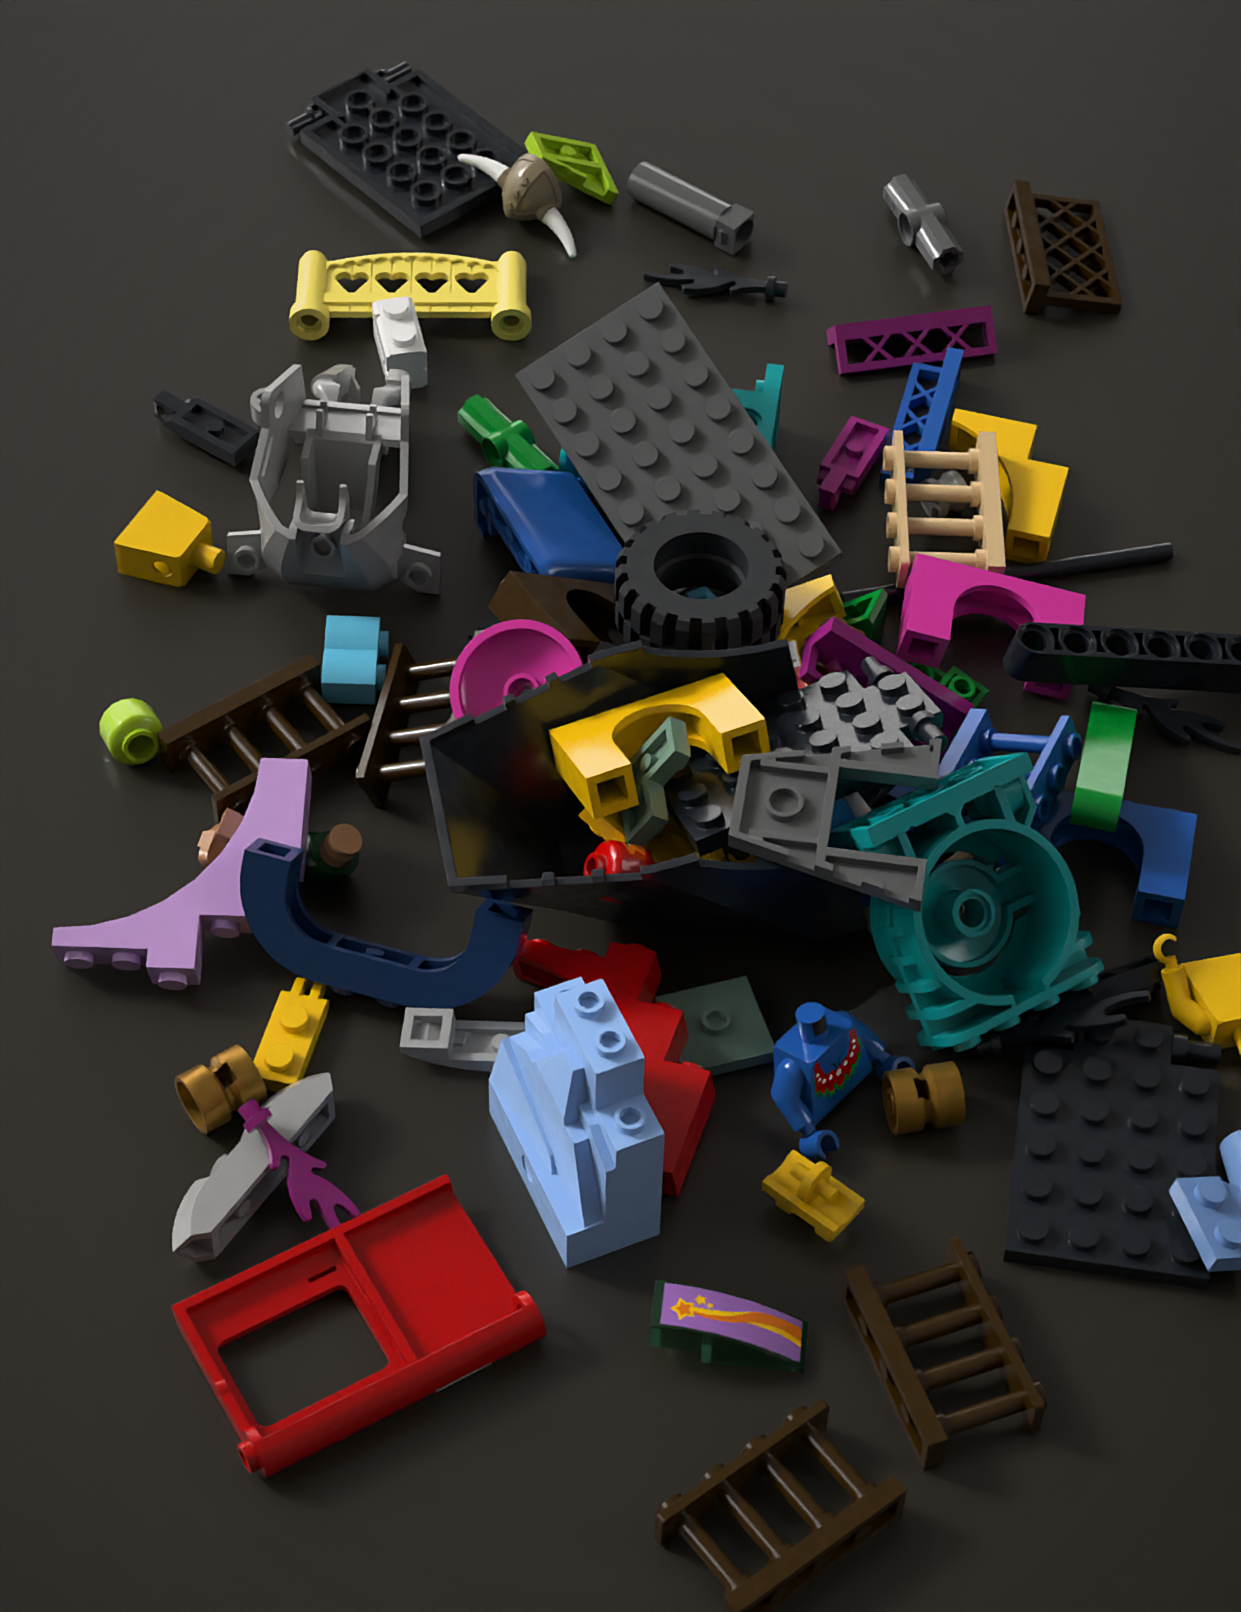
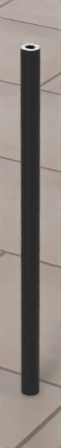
M1167 542L1009 566L1005 568L1004 575L1031 581L1168 560L1173 558L1174 552L1172 544ZM896 584L840 592L842 602L845 603L883 588L888 594L887 602L904 599L905 588H896Z

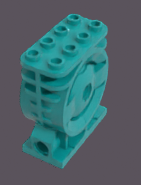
M1027 752L980 758L938 778L936 790L917 788L830 831L829 847L927 859L920 912L871 896L870 926L876 950L886 969L896 980L895 985L898 992L909 993L913 1003L905 1008L908 1019L920 1020L923 1029L916 1034L918 1044L920 1046H929L932 1051L950 1046L953 1047L954 1052L970 1049L982 1041L980 1038L981 1034L991 1029L1002 1031L1015 1026L1021 1021L1019 1015L1031 1008L1033 1011L1049 1008L1060 1001L1058 995L1070 988L1072 991H1078L1094 985L1099 981L1097 974L1104 970L1101 958H1088L1085 952V948L1090 946L1094 940L1089 931H1078L1079 917L1082 913L1079 908L1076 886L1065 860L1052 843L1036 830L1030 828L1037 806L1024 776L1034 770ZM963 805H965L971 821L963 820L961 815ZM913 828L915 832L907 836L906 832ZM954 851L969 853L982 859L987 864L994 863L1000 858L1007 862L1006 865L996 870L981 862L970 859L948 860L935 865L942 854ZM962 903L967 913L964 923H962L959 917V909ZM1023 907L1024 912L1013 919V912ZM995 957L983 969L965 976L948 975L940 967V965L951 968L976 967Z

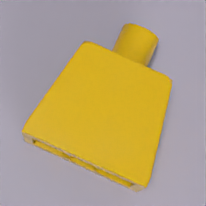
M158 490L114 541L118 573L175 587L185 586L198 569L218 574L226 558L224 550L213 547L212 529L209 519Z

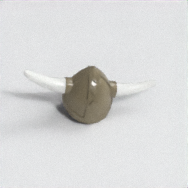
M526 153L520 156L511 168H508L497 161L469 154H460L458 156L460 162L485 172L503 189V208L508 218L519 221L538 219L558 236L569 257H576L577 253L572 234L558 211L562 204V192L559 182L552 169L543 159L534 154Z

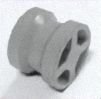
M955 470L943 473L938 480L929 478L920 483L967 486L963 477ZM921 501L926 514L930 518H945L948 511L960 512L966 510L969 506V503Z

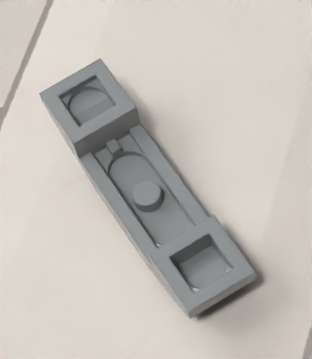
M406 1008L399 1048L402 1054L426 1062L465 1070L492 1072L501 1040L525 1032V1022L456 1020L454 1009Z

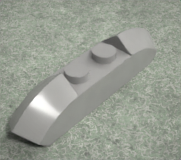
M329 1072L313 1075L294 1082L278 1091L260 1106L262 1109L267 1107L273 1114L268 1120L269 1124L287 1141L304 1153L307 1152L336 1117L333 1086ZM245 1129L241 1141L230 1154L222 1155L215 1162L210 1176L196 1180L189 1188L178 1208L172 1233L173 1253L194 1262L216 1259L287 1175V1161L283 1158L280 1159V1166L275 1171L270 1169L269 1154L257 1130L249 1134Z

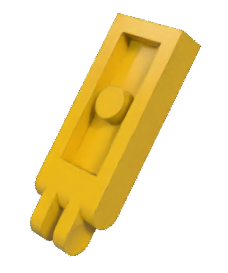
M296 977L291 992L284 990L280 992L253 1061L263 1079L266 1090L278 1092L290 1084L303 1079L329 1009V1000L323 999L326 984L314 982L308 996L305 995L307 979Z

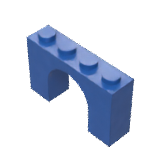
M1068 790L1059 791L1050 807L1049 817L1046 822L1042 823L1038 833L1043 835L1056 849L1067 842L1091 839L1108 843L1121 850L1131 860L1137 874V886L1131 920L1178 928L1186 896L1197 814L1122 800L1117 828L1114 833L1069 824L1075 792ZM1003 858L998 860L997 869L1006 865Z

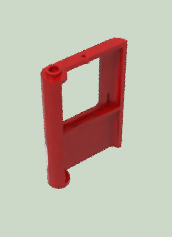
M447 1174L171 1306L176 1323L187 1345L241 1440V1443L237 1444V1450L245 1468L250 1474L258 1471L264 1479L545 1338L547 1334L544 1320L536 1303L526 1291L521 1290L517 1293L514 1291L458 1201ZM334 1291H346L385 1354L389 1364L384 1369L270 1426L259 1425L218 1353L220 1348Z

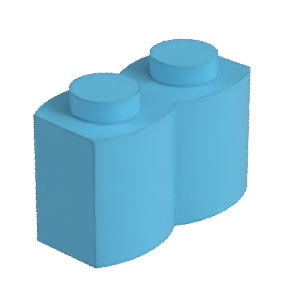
M327 615L321 680L322 697L327 703L376 705L377 691H382L386 677V665L379 664L380 657H388L389 631H381L380 617Z

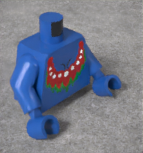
M808 1002L798 1007L795 1014L797 1023L776 1042L773 1049L775 1076L771 1088V1097L793 1131L799 1130L802 1136L799 1142L801 1154L810 1160H824L826 1155L822 1149L825 1151H837L839 1149V1140L833 1131L816 1130L815 1126L873 1070L871 1062L876 1061L878 1063L877 1075L881 1081L885 1071L896 1070V1067L899 1069L912 1067L914 1070L916 1068L913 1060L909 1057L889 1055L885 1051L887 1044L860 1019L843 1010L834 1012L819 1003Z

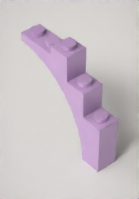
M261 758L252 799L240 826L221 854L195 880L164 901L131 916L90 926L53 928L51 946L58 961L76 969L91 968L93 964H112L117 969L130 971L139 969L141 965H146L152 984H158L161 988L182 990L187 985H200L205 932H211L213 935L222 938H234L239 936L240 933H252L244 914L240 895L241 866L244 850L258 838H263L304 849L299 882H304L312 775L308 759Z

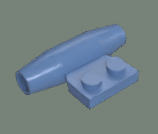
M1241 1130L1228 1135L1219 1147L1229 1183L1222 1181L1220 1176L1176 1178L1169 1189V1193L1208 1272L1241 1270Z

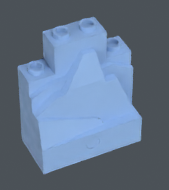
M578 977L535 992L534 1011L525 1014V1032L501 1040L489 1078V1112L566 1268L660 1234L665 1133L643 1094L645 1057L603 978L585 984L582 977Z

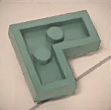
M669 716L629 760L632 765L639 805L621 811L626 843L645 847L655 835L660 834L669 821L664 785L677 771L685 767L691 757L686 723L684 721Z

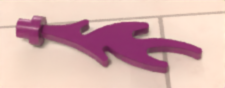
M253 1098L238 1109V1112L246 1121L243 1124L246 1131L250 1134L257 1130L262 1137L269 1154L270 1169L275 1171L280 1166L281 1158L287 1161L289 1195L303 1222H308L312 1218L309 1202H313L317 1206L329 1230L341 1225L335 1214L334 1206L342 1209L352 1219L359 1216V1209L341 1190L326 1179L311 1172V1170L323 1171L326 1163L292 1145L269 1124L268 1120L273 1114L267 1107L262 1109Z

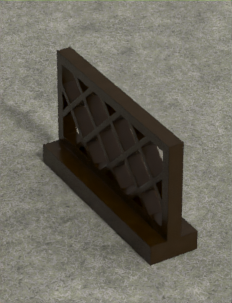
M1014 180L1004 207V215L1024 314L1039 315L1043 305L1119 314L1123 304L1100 202L1032 193L1029 181ZM1036 208L1047 209L1054 215L1048 218ZM1073 212L1090 214L1091 219L1085 222ZM1063 220L1075 230L1070 233L1057 223ZM1048 231L1059 241L1053 243L1041 234ZM1084 235L1096 243V245L1091 248L1078 238ZM1069 246L1079 253L1080 256L1075 259L1065 252L1063 248ZM1052 256L1062 263L1064 267L1059 270L1048 262L1047 259ZM1090 261L1102 271L1097 274L1084 264ZM1074 272L1087 282L1081 285L1068 275ZM1058 283L1071 293L1053 292L1052 286ZM1095 287L1107 295L1108 298L1097 297L1090 290Z

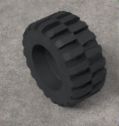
M688 510L685 515L677 516L676 512L666 514L661 518L660 522H656L653 519L640 528V533L635 532L624 543V548L619 552L616 560L614 613L617 629L623 635V640L626 644L641 640L642 646L668 650H727L774 642L780 634L784 616L787 571L786 564L781 559L782 554L772 541L769 542V537L758 527L751 529L748 521L737 516L735 519L727 518L724 512L712 510V514H700V510ZM706 586L722 591L727 595L712 599H694L681 596L672 591L685 587Z

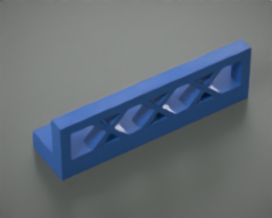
M948 347L942 367L913 362L888 446L892 445L894 430L903 431V436L916 431L921 437V441L909 446L903 439L905 451L940 452L960 382L964 350ZM918 378L937 381L938 383L936 387L926 391L918 383ZM924 404L929 409V414L917 418L910 409ZM882 465L879 481L886 482V479H891L890 471H883ZM914 468V473L905 471L906 484H920L921 481L932 478L934 469Z

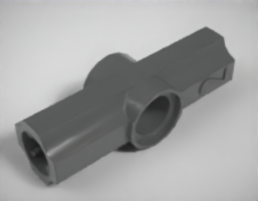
M906 174L893 177L892 181L884 186L883 198L898 219V228L903 242L907 246L916 245L931 269L938 271L940 275L953 272L955 267L963 262L964 251L948 230L947 216L942 205L937 202L930 204L914 179H909Z

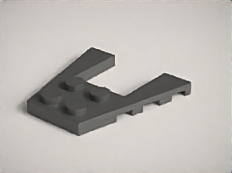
M930 739L929 745L904 747V741L881 743V749L851 751V746L832 747L831 753L804 755L805 750L742 755L728 834V846L920 912L927 859L831 848L828 845L838 778L936 790L942 739Z

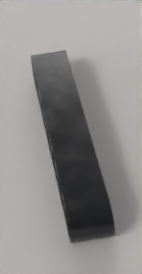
M1027 622L1020 625L1003 657V667L1011 677L1024 682L1241 693V634Z

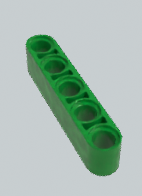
M1093 701L1069 824L1116 832L1137 709Z

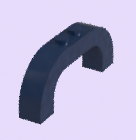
M258 838L244 850L240 873V895L245 917L256 939L268 954L283 967L303 978L329 985L330 989L338 994L356 995L359 993L374 997L375 1001L380 1005L392 1008L402 1007L403 1005L413 1008L448 1009L457 1007L479 998L497 984L520 954L528 936L534 909L486 898L475 912L467 949L458 955L448 958L426 957L336 933L319 925L309 915L301 901L299 876L304 849Z

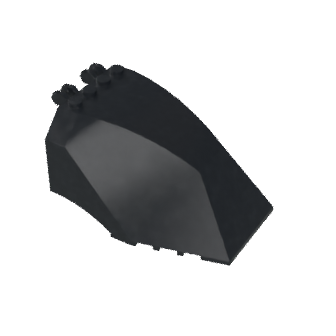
M787 639L756 646L706 651L668 650L642 646L641 640L595 652L587 656L588 663L559 677L553 672L545 676L547 683L516 698L510 693L502 697L503 704L475 718L469 713L419 737L448 886L453 893L566 911L630 926L684 933L725 935L775 934L823 941L868 929L859 891L773 861L724 862L698 859L697 853L649 866H641V872L606 874L604 869H592V875L584 876L583 871L586 858L596 850L599 844L606 840L596 835L589 825L578 816L585 807L556 769L548 730L720 673H724L754 707L777 699L783 692L799 690ZM603 897H611L622 904L606 902L599 899Z

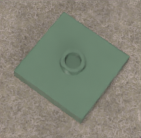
M747 976L655 997V1002H665L673 1005L678 1010H683L689 1037L680 1056L679 1064L681 1062H693L702 1066L705 1070L711 1071V1075L715 1076L774 1062L773 1049L775 1045Z

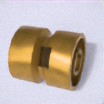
M234 1045L212 1057L209 1068L199 1064L175 1077L174 1080L176 1091L185 1111L195 1126L204 1134L229 1122L231 1112H238V1109L249 1100L254 1098L259 1105L267 1100V1090L257 1067L247 1052L239 1045Z
M953 1061L925 1065L920 1074L912 1067L885 1071L883 1073V1104L888 1125L894 1135L922 1131L928 1122L935 1129L958 1126L964 1123L966 1116L964 1089L959 1070Z

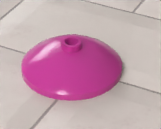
M524 619L509 620L495 624L474 637L463 649L455 663L450 680V702L453 714L456 719L469 713L475 718L503 704L502 697L510 693L516 698L525 689H534L547 683L545 676L553 672L559 677L582 666V659L572 643L562 633L547 624Z

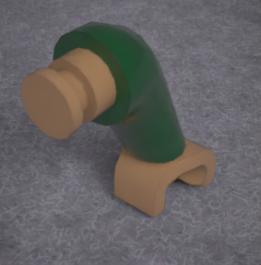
M227 808L219 824L202 832L197 846L200 848L198 859L203 867L207 868L221 854L244 818L243 815ZM338 824L332 830H324L323 832L308 831L304 878L333 883L348 877L359 863L358 851L361 849L363 842L359 831L349 824Z

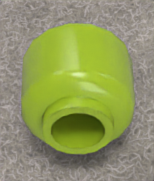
M135 698L121 699L112 704L103 713L100 720V735L112 757L131 766L139 765L153 759L160 752L157 733L164 730L152 707L143 700Z

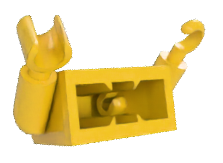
M1162 934L1154 942L1153 953L1155 958L1165 963L1166 968L1161 970V975L1170 1011L1174 1019L1196 1035H1200L1204 1042L1221 1044V1049L1237 1046L1241 1055V953L1178 965L1175 955L1165 957L1161 952L1163 942L1167 939L1176 942V937L1172 934Z

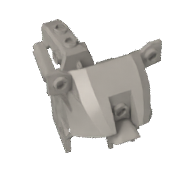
M293 364L263 391L260 403L261 431L249 478L257 501L260 530L228 532V574L249 576L269 567L289 584L375 592L400 580L417 592L440 594L441 553L406 544V533L402 530L408 503L409 398L413 386L412 377L408 372L400 369H390L386 385L374 388L370 405L360 404V386L355 379L356 368H353V365L347 364L335 365L313 378L311 391L320 400L306 399L302 365ZM348 393L347 403L340 402V397ZM296 438L305 439L300 457L301 480L296 482L295 508L293 519L288 529L280 523L269 503L279 487ZM389 447L400 448V492L371 521L378 489L380 459L382 455L388 454Z

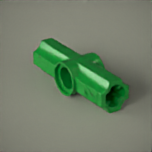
M478 394L468 398L464 406L458 411V423L481 444L483 455L491 467L560 471V468L536 446L534 435L526 423L522 420L511 422L487 398H481Z

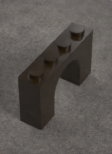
M509 571L505 579L499 584L496 594L488 605V608L501 622L524 619L538 621L555 628L576 648L583 665L588 662L587 656L594 653L600 641L616 646L626 644L623 640V635L618 631L615 623V584Z

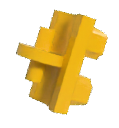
M794 1149L788 1154L780 1167L762 1181L761 1190L775 1199V1205L788 1214L795 1213L815 1228L814 1233L827 1242H832L862 1211L865 1205L864 1198L831 1176V1166L824 1161L814 1164Z

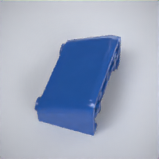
M489 467L474 473V524L483 538L499 534L524 573L615 584L616 560L623 547L588 497L586 486L580 477L575 478L571 472L502 467Z

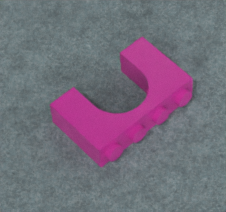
M917 553L905 584L896 656L905 661L938 669L950 642L952 620L965 614H985L998 618L1010 625L1015 631H1017L1020 625L1027 622L1083 625L1086 595ZM1024 682L1023 690L1066 700L1074 684Z

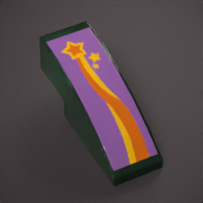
M655 1280L649 1346L700 1351V1362L804 1373L808 1332L807 1321L761 1302L724 1291L691 1284Z

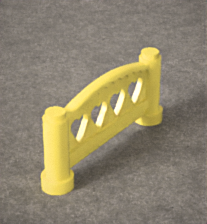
M311 250L306 252L299 261L296 303L291 307L289 315V328L295 336L303 340H317L328 332L330 318H373L372 303L377 300L408 296L413 300L417 318H491V328L497 337L506 341H517L526 337L531 330V310L527 306V264L523 256L516 251L505 252L498 261L436 253H387L327 261L323 253ZM342 278L350 280L363 278L368 280L356 292H347L337 282V280ZM383 278L390 280L402 278L408 280L395 293H388L377 282V280ZM429 279L434 281L436 279H446L447 282L435 293H428L417 280ZM469 279L474 281L476 279H485L487 282L475 293H468L457 280Z

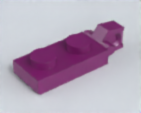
M854 416L850 417L820 463L816 484L820 485L818 507L833 511L840 502L843 493L852 495L859 488L888 442L889 428Z

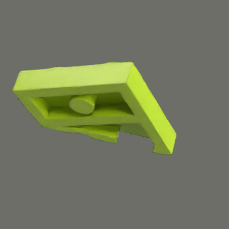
M530 132L524 143L529 154H534L543 159L552 169L558 180L604 203L613 204L619 192L595 144Z

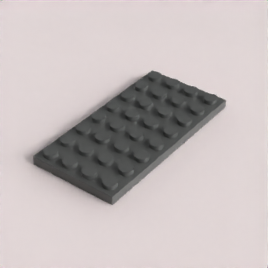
M659 282L515 374L518 382L624 543L635 532L640 533V528L653 519L656 522H660L661 518L666 514L676 512L677 516L685 515L688 510H700V514H712L713 510L724 512L726 517L730 519H735L736 516L748 521L751 529L758 527L769 537V542L772 541L782 554L781 559L786 564V589L803 584L843 558L842 551ZM701 586L685 587L672 592L684 596V593ZM707 587L717 598L727 595L722 591Z

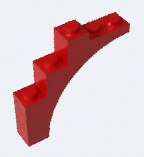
M543 939L526 940L520 954L512 964L515 976L518 979L549 988L578 977H582L585 984L603 978L645 1057L643 1094L665 1133L662 1193L679 1197L716 1098L711 1071L705 1070L702 1066L693 1062H681L679 1064L680 1056L689 1037L683 1010H678L673 1005L665 1002H655L652 1004L662 979L657 953L636 943L624 945L610 942L605 957H601L587 949L575 951L561 948Z

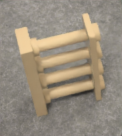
M894 430L892 445L884 446L883 471H890L891 479H886L884 497L885 504L892 505V512L887 513L886 536L887 538H894V546H890L888 551V572H895L896 588H905L909 569H911L917 553L1004 575L1006 563L996 432L979 431L976 448H969L968 453L905 451L903 431ZM905 468L967 470L968 474H974L975 482L971 481L970 486L906 484ZM907 501L969 503L970 507H977V515H973L972 519L908 517ZM908 534L972 536V541H979V549H976L975 553L909 551Z

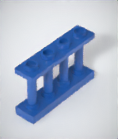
M971 708L939 765L937 779L980 758L991 757L996 751L1041 754L1035 766H1033L1034 770L1024 775L1037 806L1030 828L1038 832L1042 823L1047 821L1050 807L1058 792L1063 790L1066 777L1074 761L1079 759L1082 752V739L1080 734L1076 733L1072 717L1061 715L1051 736L997 733V730L992 726L987 709ZM963 805L961 815L963 812H967L965 805ZM913 828L906 832L907 836L915 832Z

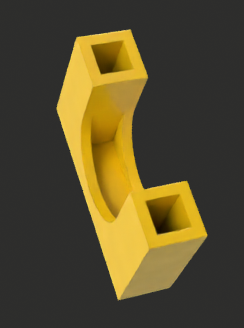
M720 673L548 731L558 773L595 820L639 805L632 765L629 760L669 716L684 721L686 723L689 745L709 752L728 775L740 770L742 755L771 753L765 718L725 674Z

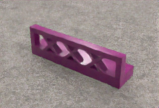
M991 305L840 324L826 330L828 346L835 345L839 375L911 366L913 362L921 364L941 362L945 359L948 347L952 348L954 344L964 350L963 359L998 353ZM983 326L985 347L971 348L959 338L966 328ZM958 329L955 334L950 331ZM941 332L950 341L942 352L932 353L920 343L927 333ZM919 334L916 339L911 336ZM902 337L911 344L902 358H893L881 348L888 338ZM872 340H879V342L875 344ZM863 342L872 349L863 363L848 364L846 344ZM915 349H917L923 354L911 356ZM876 354H878L880 357L884 359L879 361H872Z
M832 617L805 639L799 680L808 685L818 682L824 676L815 670L817 661L825 665L829 673L848 670L864 689L869 687L868 677L861 670L860 666L866 657H875L881 665L890 667L896 674L906 672L943 713V725L940 730L948 738L949 745L945 751L940 753V765L950 747L952 732L961 727L970 709L974 708L972 703L835 617ZM917 739L910 741L914 746L927 745L926 743L919 742Z

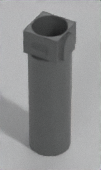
M643 161L638 164L631 173L627 183V194L631 198L712 239L714 246L734 255L753 238V211L737 203L730 205L649 162Z

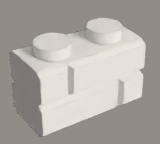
M408 296L377 300L372 303L374 338L383 373L385 374V380L390 369H400L408 372L412 377V389L424 387L428 384L427 351L412 298Z

